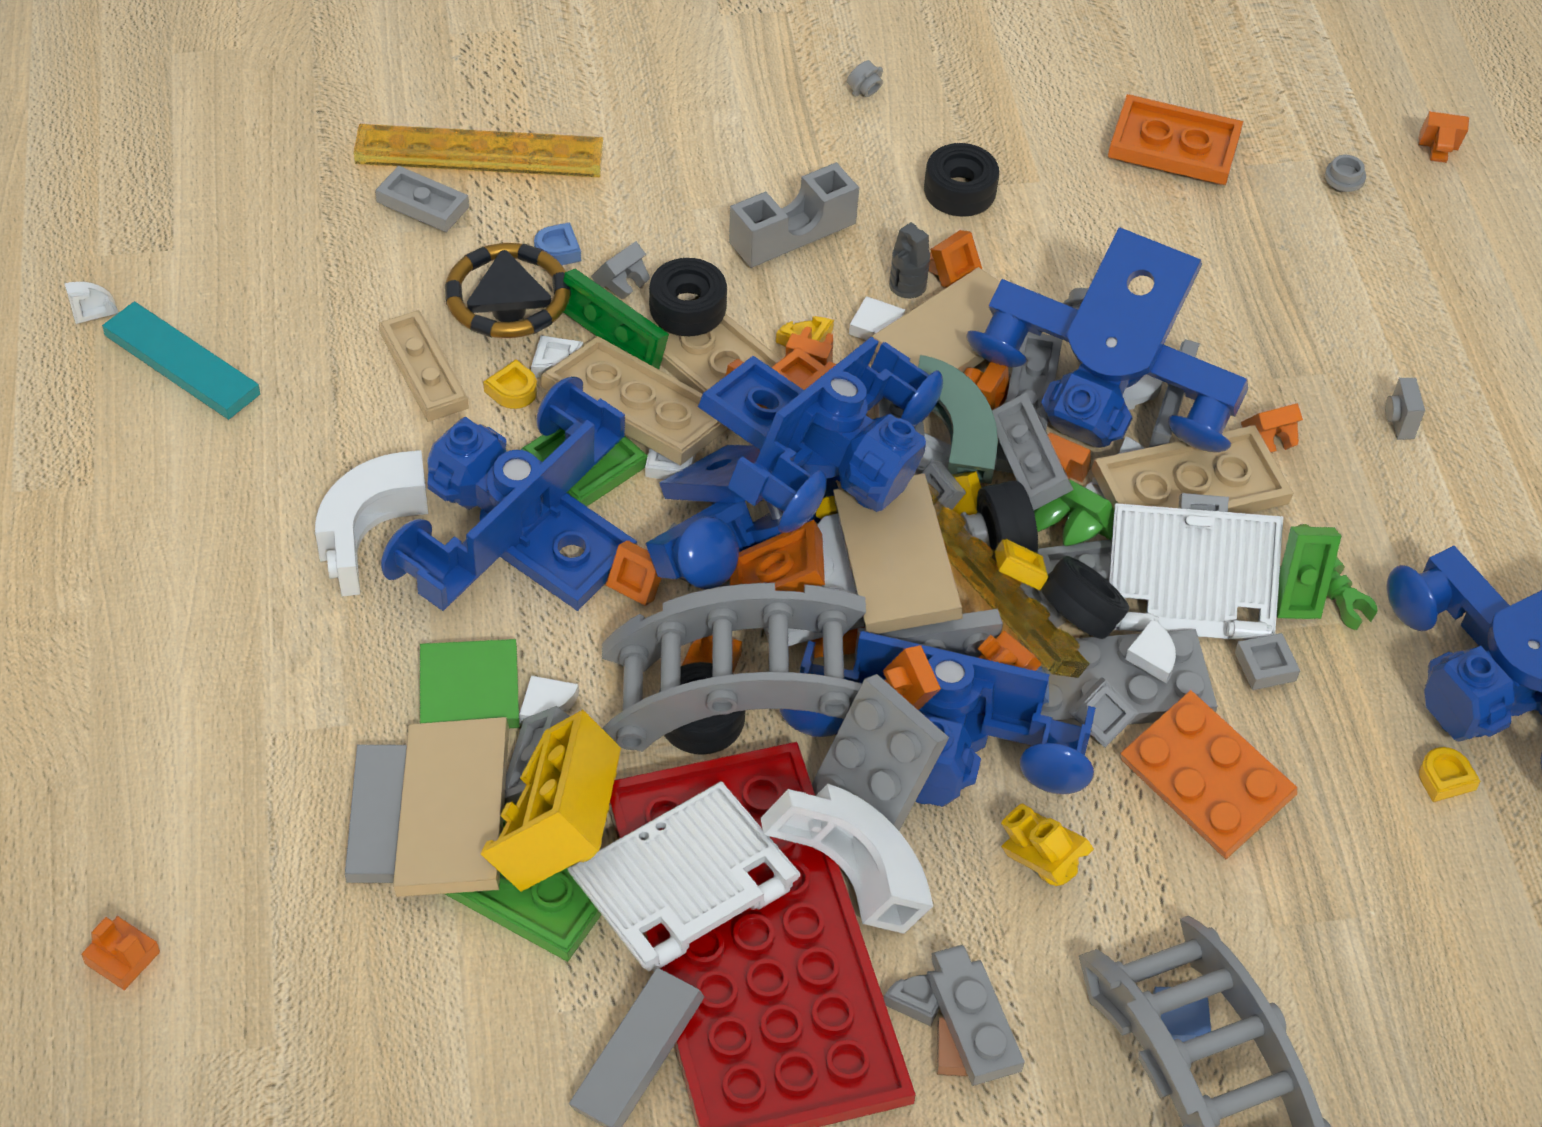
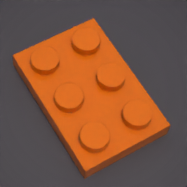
M1127 94L1110 144L1108 157L1226 185L1244 121Z
M1192 690L1184 695L1120 753L1121 761L1225 859H1228L1297 795V786Z

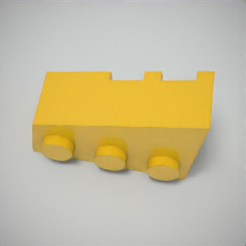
M583 709L544 731L520 777L526 786L517 804L515 805L513 802L506 803L500 815L507 822L498 840L486 841L480 853L520 892L577 862L590 860L599 852L602 845V836L609 811L613 784L617 775L616 770L621 747Z

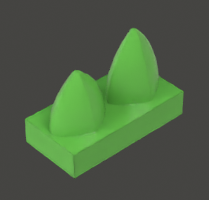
M1070 479L1069 481L1074 490L1034 510L1037 532L1053 526L1065 516H1068L1063 529L1064 546L1085 542L1097 534L1112 541L1114 508L1110 501Z
M1307 524L1291 526L1282 565L1280 566L1277 618L1321 619L1342 537L1335 527H1311Z

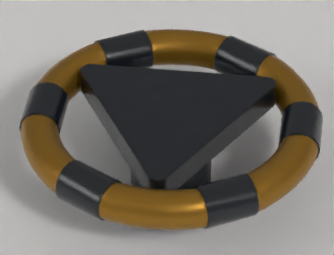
M524 243L492 244L482 246L466 254L451 269L444 286L446 305L456 320L471 331L491 338L524 337L551 326L565 311L570 299L571 288L564 282L566 270L558 260L543 249ZM516 259L540 266L548 272L553 282L554 297L552 301L551 295ZM494 260L468 299L466 307L463 302L462 282L471 271ZM547 307L525 320H521L526 314V309ZM492 312L493 316L500 322L474 313Z

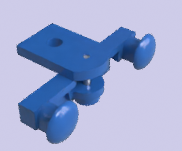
M726 445L659 482L665 499L716 503L645 543L658 577L669 579L684 577L691 585L700 589L719 587L734 573L738 563L739 552L782 534L778 527L783 512L766 501L770 513L753 522L745 502L746 500L727 488L738 460L743 456L754 464L760 453L759 449L753 445ZM839 475L826 479L827 485L823 498L834 496L833 490L839 489L836 480L840 481ZM816 513L809 520H815L816 524L821 521V519L816 517Z

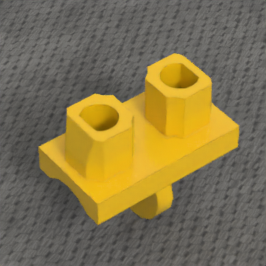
M1023 803L1014 808L1001 822V825L1010 836L1001 846L1007 856L1037 872L1039 877L1050 885L1060 886L1070 881L1078 873L1079 857L1088 856L1094 850L1087 838L1063 827L1060 822L1052 818H1046L1035 813L1032 808Z

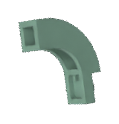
M920 355L918 365L920 369L929 375L939 370L943 376V389L932 412L944 422L950 435L951 452L948 471L951 474L977 471L979 482L991 484L995 468L998 438L995 418L986 397L968 376L954 366L933 357Z

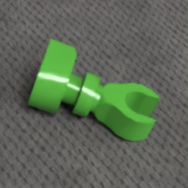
M1336 557L1327 596L1331 600L1336 599L1343 623L1353 630H1358L1363 620L1354 609L1361 610L1366 618L1372 622L1378 611L1377 605L1370 596L1352 588V581L1347 575H1340L1345 566Z

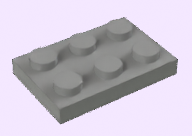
M878 674L865 678L812 782L815 796L827 784L842 788L869 803L900 831L949 737Z

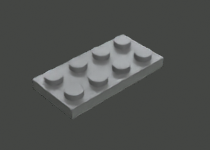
M1196 629L1167 631L1173 640L1176 651L1174 667L1167 683L1125 660L1127 650L1140 634L1107 636L1105 639L1089 637L1020 643L1037 657L1046 673L1050 674L1049 703L1043 704L1041 715L1053 717L1052 720L1081 726L1068 711L1101 677L1106 679L1139 712L1128 725L1154 723L1190 690L1216 712L1218 706Z

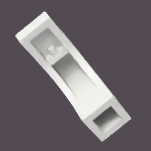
M421 450L392 453L366 461L343 475L323 498L315 522V536L320 562L327 561L329 578L339 579L341 597L360 595L357 553L361 540L369 530L389 519L428 514Z
M827 784L816 796L788 789L761 817L764 835L813 847L829 856L842 868L854 887L862 924L904 934L933 907L925 873L908 842L883 814L851 792Z

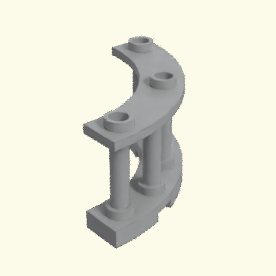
M775 583L738 584L716 587L680 596L664 602L663 611L647 618L641 614L633 617L616 629L602 643V659L621 664L624 667L623 711L612 718L602 729L621 748L643 752L653 742L681 726L710 716L730 714L736 711L791 709L816 712L844 719L862 684L844 679L843 636L866 613L865 597L842 590L814 585H804V592L775 591ZM768 628L769 672L732 674V631ZM788 628L823 633L824 675L789 672ZM713 635L712 677L680 685L681 646ZM661 658L660 692L643 699V672Z
M1188 915L1180 918L1184 943L1123 965L1120 961L1114 962L1098 949L1079 955L1090 1004L1109 1019L1122 1036L1132 1032L1144 1050L1139 1052L1138 1060L1150 1078L1159 1098L1170 1095L1183 1124L1182 1127H1218L1220 1119L1279 1096L1283 1099L1292 1127H1331L1329 1122L1322 1117L1311 1085L1286 1033V1021L1282 1011L1275 1003L1268 1002L1249 972L1233 952L1221 941L1215 929L1212 927L1207 928ZM1188 963L1203 975L1155 994L1148 990L1142 992L1135 984ZM1221 992L1242 1019L1182 1042L1178 1038H1172L1164 1022L1161 1020V1014ZM1254 1039L1272 1075L1214 1098H1210L1208 1095L1202 1096L1190 1071L1191 1063Z

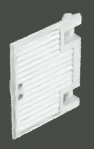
M1115 503L1109 582L1121 593L1124 599L1147 600L1146 613L1128 612L1114 630L1142 632L1153 619L1166 631L1196 629L1198 637L1249 640L1275 634L1283 516ZM1237 608L1259 609L1258 622L1237 620Z
M722 781L602 848L590 860L578 862L567 868L570 875L640 965L648 972L651 970L655 971L656 968L660 969L684 955L689 948V943L749 908L753 910L757 908L759 910L790 892L793 882L800 877V872L772 839L763 834V829ZM765 862L774 872V877L758 886L747 872ZM662 923L669 931L670 938L653 948L642 933Z

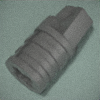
M912 222L899 230L892 252L889 280L891 291L899 297L908 299L919 297L926 291L931 257L929 252V235L923 230L918 229L917 225Z

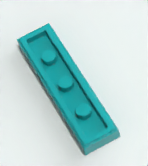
M135 301L102 325L104 335L228 420L260 395L258 383Z

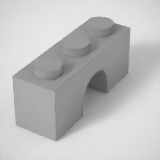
M836 162L802 176L801 188L797 197L782 209L766 191L731 205L729 243L749 267L753 268L856 224L859 186Z

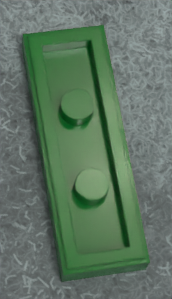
M576 268L565 272L564 282L567 286H570L571 295L563 313L595 336L608 341L659 370L669 334Z

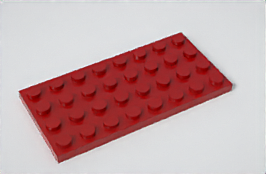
M792 742L614 780L609 810L617 838L624 837L721 781L762 828L761 817L788 789L815 796L798 743ZM769 836L800 872V877L793 882L790 892L759 910L757 908L754 910L749 908L689 943V948L684 955L660 968L699 989L704 995L703 1001L675 1043L697 1127H822L914 1104L916 1094L839 865L829 856L813 847ZM765 862L747 872L758 886L774 877V872ZM660 923L644 932V936L654 948L669 939L670 933Z

